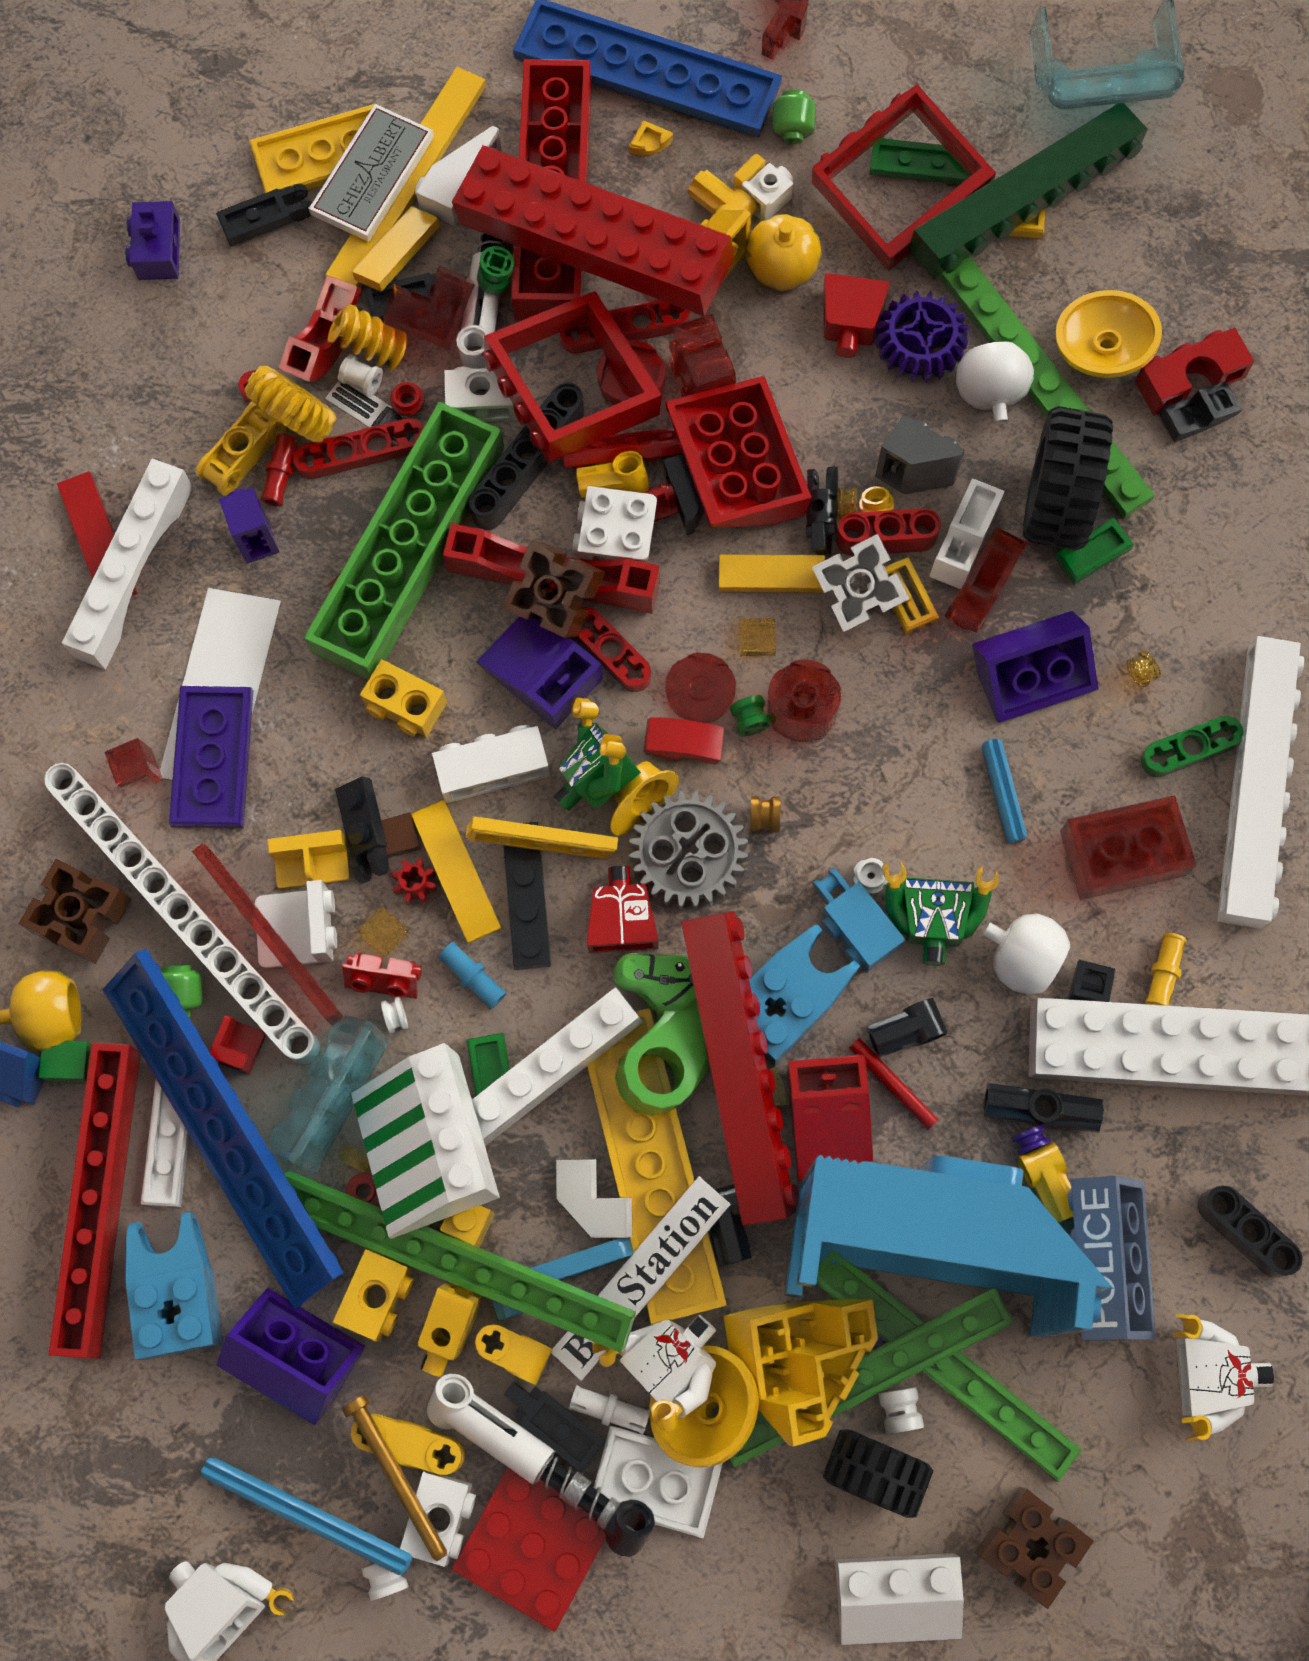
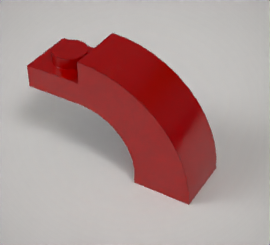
M326 275L310 321L299 335L289 336L278 369L309 382L323 377L334 365L343 350L340 348V336L334 343L328 342L331 325L337 314L349 304L356 306L362 288Z

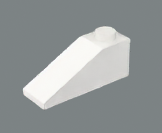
M491 126L431 166L425 177L422 176L416 185L415 195L417 196L420 210L438 217L441 221L456 226L459 220L452 205V200L482 145L500 151L499 128Z

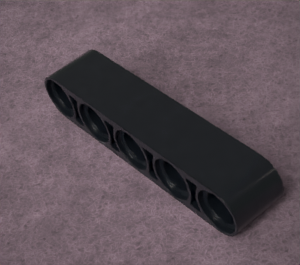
M571 382L559 384L540 406L552 428L556 430L583 418V393L576 384ZM567 401L576 403L571 407L561 406V404ZM526 425L469 498L474 524L480 529L492 530L497 528L549 463L541 449L539 450L538 447L534 448L530 439V431ZM525 453L535 454L533 458L528 460L520 458ZM505 479L514 480V483L509 486L499 484ZM485 505L494 506V508L487 513H482L478 511L482 506Z

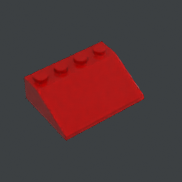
M765 376L665 402L710 528L775 525L806 515L812 497Z

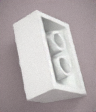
M955 1553L835 1559L841 1645L962 1639L964 1599L960 1557Z

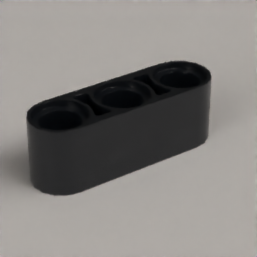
M1222 1185L1206 1190L1201 1194L1198 1200V1209L1201 1216L1264 1274L1277 1278L1292 1275L1300 1269L1303 1257L1298 1246L1235 1189ZM1215 1194L1222 1196L1226 1200L1227 1211L1224 1215L1217 1213L1212 1206V1199ZM1246 1221L1252 1223L1256 1228L1257 1237L1253 1242L1248 1241L1243 1236L1242 1226ZM1276 1248L1283 1251L1286 1255L1287 1264L1284 1269H1279L1273 1263L1272 1255Z

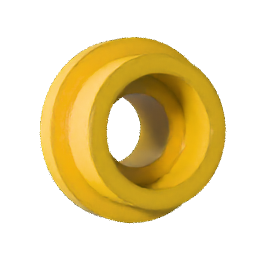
M880 486L866 489L859 501L860 512L893 510L894 498L886 488Z

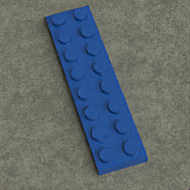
M548 0L535 1L513 49L514 58L524 61V59L590 60L592 84L759 137L782 84V75Z

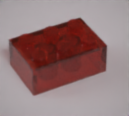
M1175 795L1067 819L1060 830L1080 900L1185 877L1197 866Z

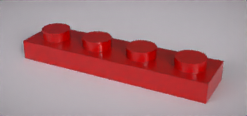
M674 428L614 434L563 456L564 467L577 469L597 463H612L616 456L626 451L639 453L643 461H654L659 459L660 456H677L683 454Z

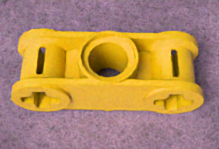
M251 402L210 452L201 458L196 467V475L202 480L208 479L218 487L217 489L220 494L227 496L230 492L237 489L241 480L276 442V435L279 433L284 434L287 426ZM248 444L244 450L235 451L238 446Z
M370 1414L398 1464L414 1469H422L437 1475H448L462 1467L466 1453L464 1446L457 1439L433 1432L427 1427L409 1421L396 1420L381 1414ZM354 1422L351 1428L352 1442L357 1448L373 1453L358 1425ZM448 1445L451 1447L450 1454L455 1456V1461L449 1462L443 1467L441 1465L442 1458L437 1456V1451L445 1449Z

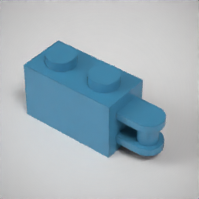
M831 868L828 871L829 875L823 880L819 881L816 879L812 882L815 891L826 904L822 912L824 920L821 923L833 939L839 937L847 947L844 953L849 961L855 960L868 973L899 950L905 939L860 882L850 887L835 868ZM838 887L842 894L834 899L830 892Z

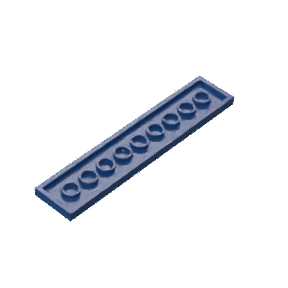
M147 949L135 952L102 990L295 1310L310 1301L344 1272L339 1266L336 1256L330 1251L319 1233L315 1222L310 1218L299 1200L295 1189L290 1185L280 1169L275 1156L270 1152L260 1136L255 1123L251 1121L238 1100L236 1092L224 1077L216 1059L207 1049L197 1028L190 1021L180 1004L179 998L173 993L165 980L159 965L153 960Z

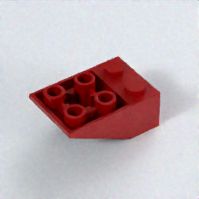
M865 1055L788 1061L787 1078L798 1181L803 1180L814 1160L819 1155H822L824 1159L830 1156L832 1160L838 1157L841 1162L845 1159L849 1163L855 1160L858 1164L862 1161L873 1162L870 1099Z

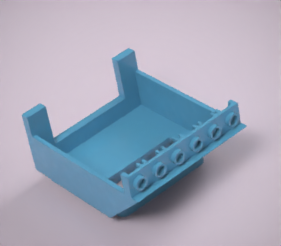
M819 1155L799 1185V1204L796 1207L784 1296L800 1298L803 1286H816L819 1262H823L833 1250L857 1268L985 1289L996 1287L998 1291L1034 1296L1030 1336L1048 1338L1092 1330L1093 1323L1099 1322L1101 1314V1297H1096V1293L1114 1288L1029 1187L1022 1186L1024 1170L1020 1168L948 1156H932L917 1170L862 1161L858 1164L855 1160L849 1163L845 1159L841 1162L838 1157L832 1160L830 1156L824 1159L822 1155ZM833 1258L832 1261L830 1262V1263H832V1264L841 1265V1264H840L839 1262H837L834 1258Z

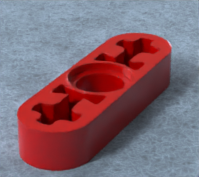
M584 607L583 609L588 611L584 621L588 623L593 620L594 631L599 637L595 641L594 634L585 628L579 631L575 639L626 690L640 692L646 689L651 681L649 663L598 611L593 608ZM607 642H616L620 645L621 652L614 658H607L601 653V647ZM627 655L630 656L627 658V664L634 671L642 669V679L638 680L635 677L631 680L628 679L629 671L622 664Z

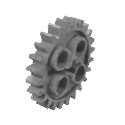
M679 791L678 801L674 803L668 795H665L664 807L661 808L657 803L653 802L651 803L654 813L652 816L644 812L641 813V820L645 826H633L634 833L640 837L632 838L629 841L630 847L638 850L629 854L630 861L640 862V864L633 868L634 876L645 874L640 884H644L646 887L653 885L651 891L653 899L661 893L665 894L664 905L666 906L671 903L673 898L678 899V906L681 910L686 900H691L695 910L698 909L699 899L704 898L709 906H712V894L716 893L724 899L726 897L724 885L731 888H736L737 882L732 874L743 876L744 868L737 864L739 862H746L748 857L747 853L739 851L747 847L748 840L737 838L744 832V826H732L736 820V813L733 812L725 816L726 803L722 802L716 808L713 807L712 795H709L704 803L699 801L698 791L693 793L691 800H686L684 793ZM681 819H689L695 824V827L689 832H681L675 825ZM708 825L710 829L695 843V855L691 852L687 853L673 875H668V870L675 866L682 857V846L689 848L694 843L703 826ZM717 840L724 845V849L720 853L711 854L706 851L704 846L708 841ZM659 847H667L673 854L667 860H658L653 856V852ZM695 868L701 872L702 877L696 882H688L684 880L682 873L686 869Z

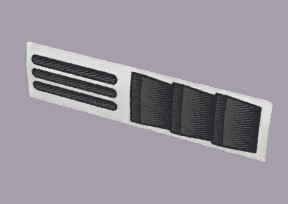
M338 381L325 398L368 427L409 418L397 414L392 409V406L375 395L369 397L363 394L361 388L350 383L343 384ZM413 430L407 431L406 438L408 442L414 441L415 434ZM391 434L392 442L397 445L395 435Z

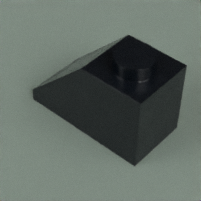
M680 454L663 460L664 477L668 485L671 484L676 496L674 500L679 510V516L686 534L690 535L695 532L705 511L684 455Z

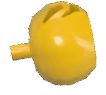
M788 214L774 215L768 220L761 221L752 230L746 247V261L757 281L766 287L779 291L793 290L806 284L816 272L822 256L820 240L814 232L812 225L802 218L793 217Z
M40 970L24 976L14 986L9 1009L0 1010V1025L12 1024V1028L20 1042L25 1047L40 1053L42 1050L50 1049L51 1046H57L64 1041H74L81 1032L82 1014L77 987L70 977L60 971Z

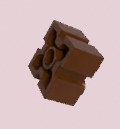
M530 541L519 566L520 569L527 571L523 581H513L502 608L527 620L543 617L540 624L541 627L564 638L577 637L588 613L587 610L581 608L584 598L595 597L605 572L581 560L569 559L565 563L567 553L544 542ZM551 584H557V596L553 597L554 591L550 589Z
M55 859L41 883L48 891L42 901L35 898L32 899L18 924L31 933L57 946L60 944L68 951L96 964L110 939L103 933L109 921L118 925L132 899L120 889L96 877L92 880L81 870ZM75 908L79 909V912L73 916L72 912Z
M1019 1487L1002 1512L1010 1519L1002 1531L992 1526L974 1553L1007 1578L1012 1570L1015 1571L1019 1576L1013 1584L1048 1609L1066 1583L1065 1580L1058 1576L1065 1564L1076 1568L1094 1540L1066 1519L1059 1517L1055 1523L1051 1521L1049 1516L1054 1509L1028 1489ZM1040 1538V1546L1042 1547L1038 1555L1032 1554L1029 1558L1027 1553L1030 1549L1026 1547L1027 1541L1029 1539L1037 1541Z

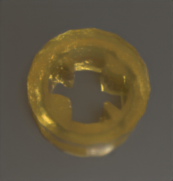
M843 487L838 488L839 519H842L846 514L858 512L857 487H852L850 491L844 490Z
M1146 651L1139 652L1137 659L1130 658L1126 662L1128 672L1141 687L1148 686L1150 679L1157 680L1161 676L1157 662Z

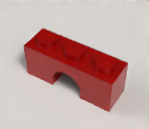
M1235 327L1224 332L1216 330L1193 345L1185 343L1177 347L1171 354L1162 358L1154 356L1147 365L1140 369L1135 383L1153 416L1158 415L1164 406L1187 399L1192 385L1186 374H1202L1208 378L1212 385L1225 381L1229 385L1246 378L1255 361Z

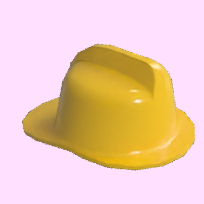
M648 761L637 765L641 773L614 795L618 807L612 816L610 831L616 836H622L633 830L634 825H639L642 822V812L647 814L652 812L651 803L655 802L659 806L665 803V795L671 797L679 784V776L674 771H660Z

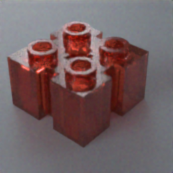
M713 314L673 326V340L669 341L672 358H669V363L674 378L680 377L684 387L680 388L682 397L736 383V372L727 349L725 350L722 344V336Z

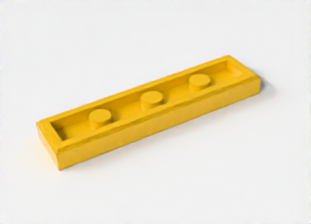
M476 816L472 817L466 829L467 840L604 860L609 859L617 851L618 837Z

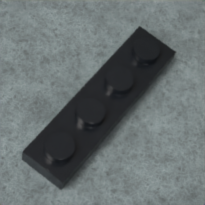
M538 822L523 823L539 826ZM503 845L514 970L551 967L541 850Z

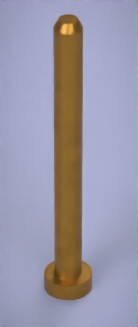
M364 1394L344 1406L342 1411L346 1418L353 1416L431 1557L439 1561L447 1556V1549L367 1410L366 1406L371 1402L367 1395Z

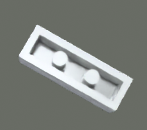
M520 725L512 728L509 731L510 733L504 735L485 734L477 737L473 743L465 745L451 743L442 746L439 749L440 751L432 753L445 802L450 803L550 777L549 766L538 726Z

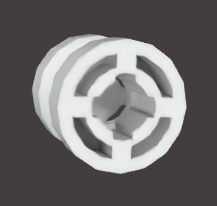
M917 1387L878 1393L880 1406L885 1409L886 1418L883 1421L886 1434L924 1428L922 1415L917 1412L916 1407L919 1399ZM898 1411H905L904 1414H898Z

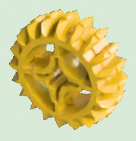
M259 366L256 372H253L248 379V384L244 389L247 397L258 405L260 409L267 412L290 430L313 442H322L325 436H328L333 429V424L337 419L333 410L321 402L320 399L269 366Z

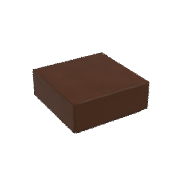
M410 812L381 820L387 843L385 848L388 858L421 849Z

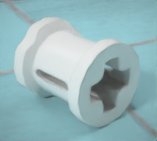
M349 354L345 357L339 368L338 381L343 384L350 383L363 390V394L370 397L380 386L383 370L377 366L372 368L358 361L357 356Z

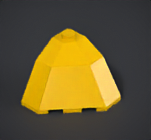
M873 1299L800 1301L756 1307L724 1315L728 1351L737 1355L750 1369L758 1390L759 1412L789 1446L794 1447L826 1437L834 1423L830 1418L839 1401L846 1400L859 1376L856 1369L866 1352L871 1353L878 1340Z

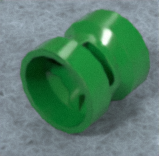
M492 246L483 251L480 256L477 272V283L483 291L496 295L508 289L514 268L512 254L507 249L499 246Z

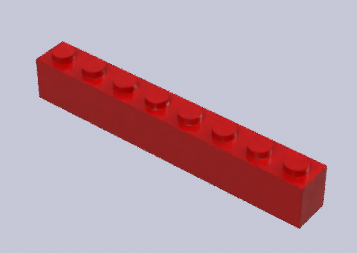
M735 911L681 921L742 1225L787 1219L796 1212L799 1196L796 1185L790 1183L788 1168L791 1166V1157L788 1147L782 1144L780 1130L783 1129V1118L779 1107H775L772 1092L775 1091V1078L772 1070L767 1069L764 1054H767L768 1045L764 1032L759 1031L756 1017L760 1014V1006L756 994L751 992L749 978L752 977V966L747 955L744 956L741 941L744 940V927L740 918H736Z
M94 1042L91 1045L48 1356L101 1359L141 1058L139 1050L131 1045Z

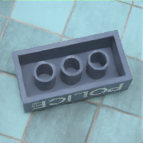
M1120 1176L1071 1179L1072 1188L1068 1192V1203L1074 1216V1228L1071 1231V1238L1114 1288L1096 1293V1297H1101L1100 1319L1098 1323H1093L1092 1330L1081 1332L1082 1340H1156L1144 1181Z

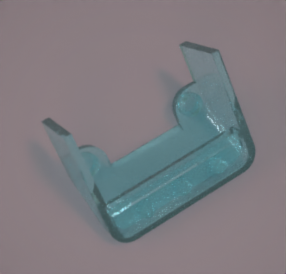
M1162 0L1153 17L1157 48L1141 51L1134 63L1077 70H1068L1063 62L1053 59L1046 7L1039 8L1029 32L1037 86L1052 105L1059 109L1172 97L1178 92L1184 81L1174 0Z

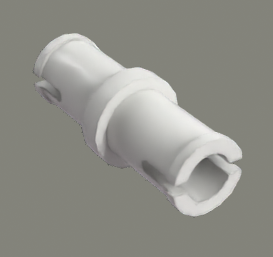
M578 1385L575 1386L568 1410H574L601 1419V1424L609 1426V1423H613L639 1432L642 1435L650 1415L649 1409L617 1400V1395L610 1393L608 1397L581 1388Z

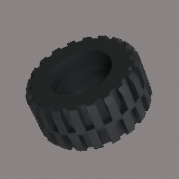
M1061 406L1052 408L1048 412L1036 453L1025 507L1023 536L1029 542L1075 551L1084 548L1088 543L1094 521L1097 517L1099 503L1101 502L1111 453L1113 421L1107 415Z

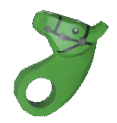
M625 954L614 966V983L618 988L626 992L636 993L643 998L648 1006L658 1015V1020L619 1059L615 1080L620 1097L634 1111L654 1116L671 1112L690 1096L707 1074L710 1063L688 956ZM648 1055L658 1056L669 1064L674 1074V1087L670 1093L657 1094L648 1090L642 1084L638 1075V1063L641 1057Z

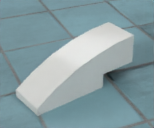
M972 478L935 559L929 577L958 589H963L1005 491Z

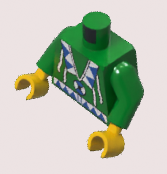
M576 697L572 702L571 711L574 718L582 719V723L578 724L577 744L559 765L560 771L568 782L554 795L556 800L568 811L582 798L593 807H600L641 773L626 753L625 747L622 744V738L609 734L597 722L592 723V720L596 719L599 713L597 705L587 698Z
M899 861V873L889 875V866L887 862L884 863L882 872L888 881L885 885L886 912L901 934L906 935L907 943L923 945V964L931 966L945 965L946 946L958 947L963 939L972 937L985 919L992 896L991 890L995 889L999 883L997 870H995L994 878L989 882H985L981 879L983 867L978 868L976 871L978 887L974 888V882L907 878L906 868L901 861Z

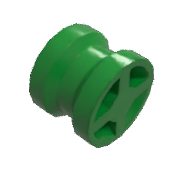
M749 696L736 701L729 707L731 715L737 718L738 725L736 729L739 736H751L768 729L772 725L770 715L765 714L763 709L765 706L763 696Z

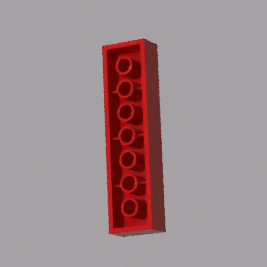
M524 59L519 141L520 159L588 183L592 100L590 60ZM514 245L511 300L515 320L527 319L583 296L584 271Z
M482 145L452 200V205L460 225L702 316L706 315L734 260L730 235Z

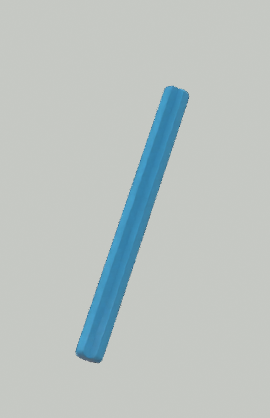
M208 1458L201 1470L202 1478L397 1575H404L409 1569L412 1561L410 1553L217 1458Z

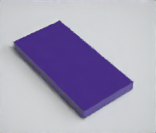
M180 686L169 825L171 827L244 828L254 693L251 687Z

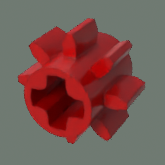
M421 858L417 860L416 864H408L407 861L402 860L403 868L400 872L391 873L392 877L399 882L398 885L393 887V892L395 895L405 892L404 900L407 905H410L413 899H420L424 904L427 903L425 896L428 892L437 891L436 885L429 881V879L436 875L434 869L429 868L424 871V862ZM416 876H419L422 881L421 884L414 883L413 887L410 888L407 881H414Z

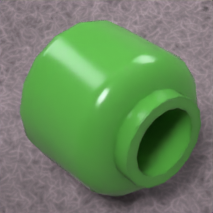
M787 90L773 104L772 129L776 135L783 137L785 143H802L803 138L810 136L815 131L816 104L812 98L808 97V93L805 91Z
M191 964L161 966L162 975L173 993L179 998L180 1004L187 1016L191 1017V1010L200 1007L203 1003L201 973L197 970H192Z

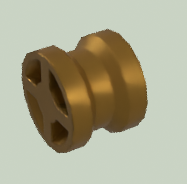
M751 796L750 832H758L760 829H769L772 833L780 832V796H773L769 800H762L759 796Z

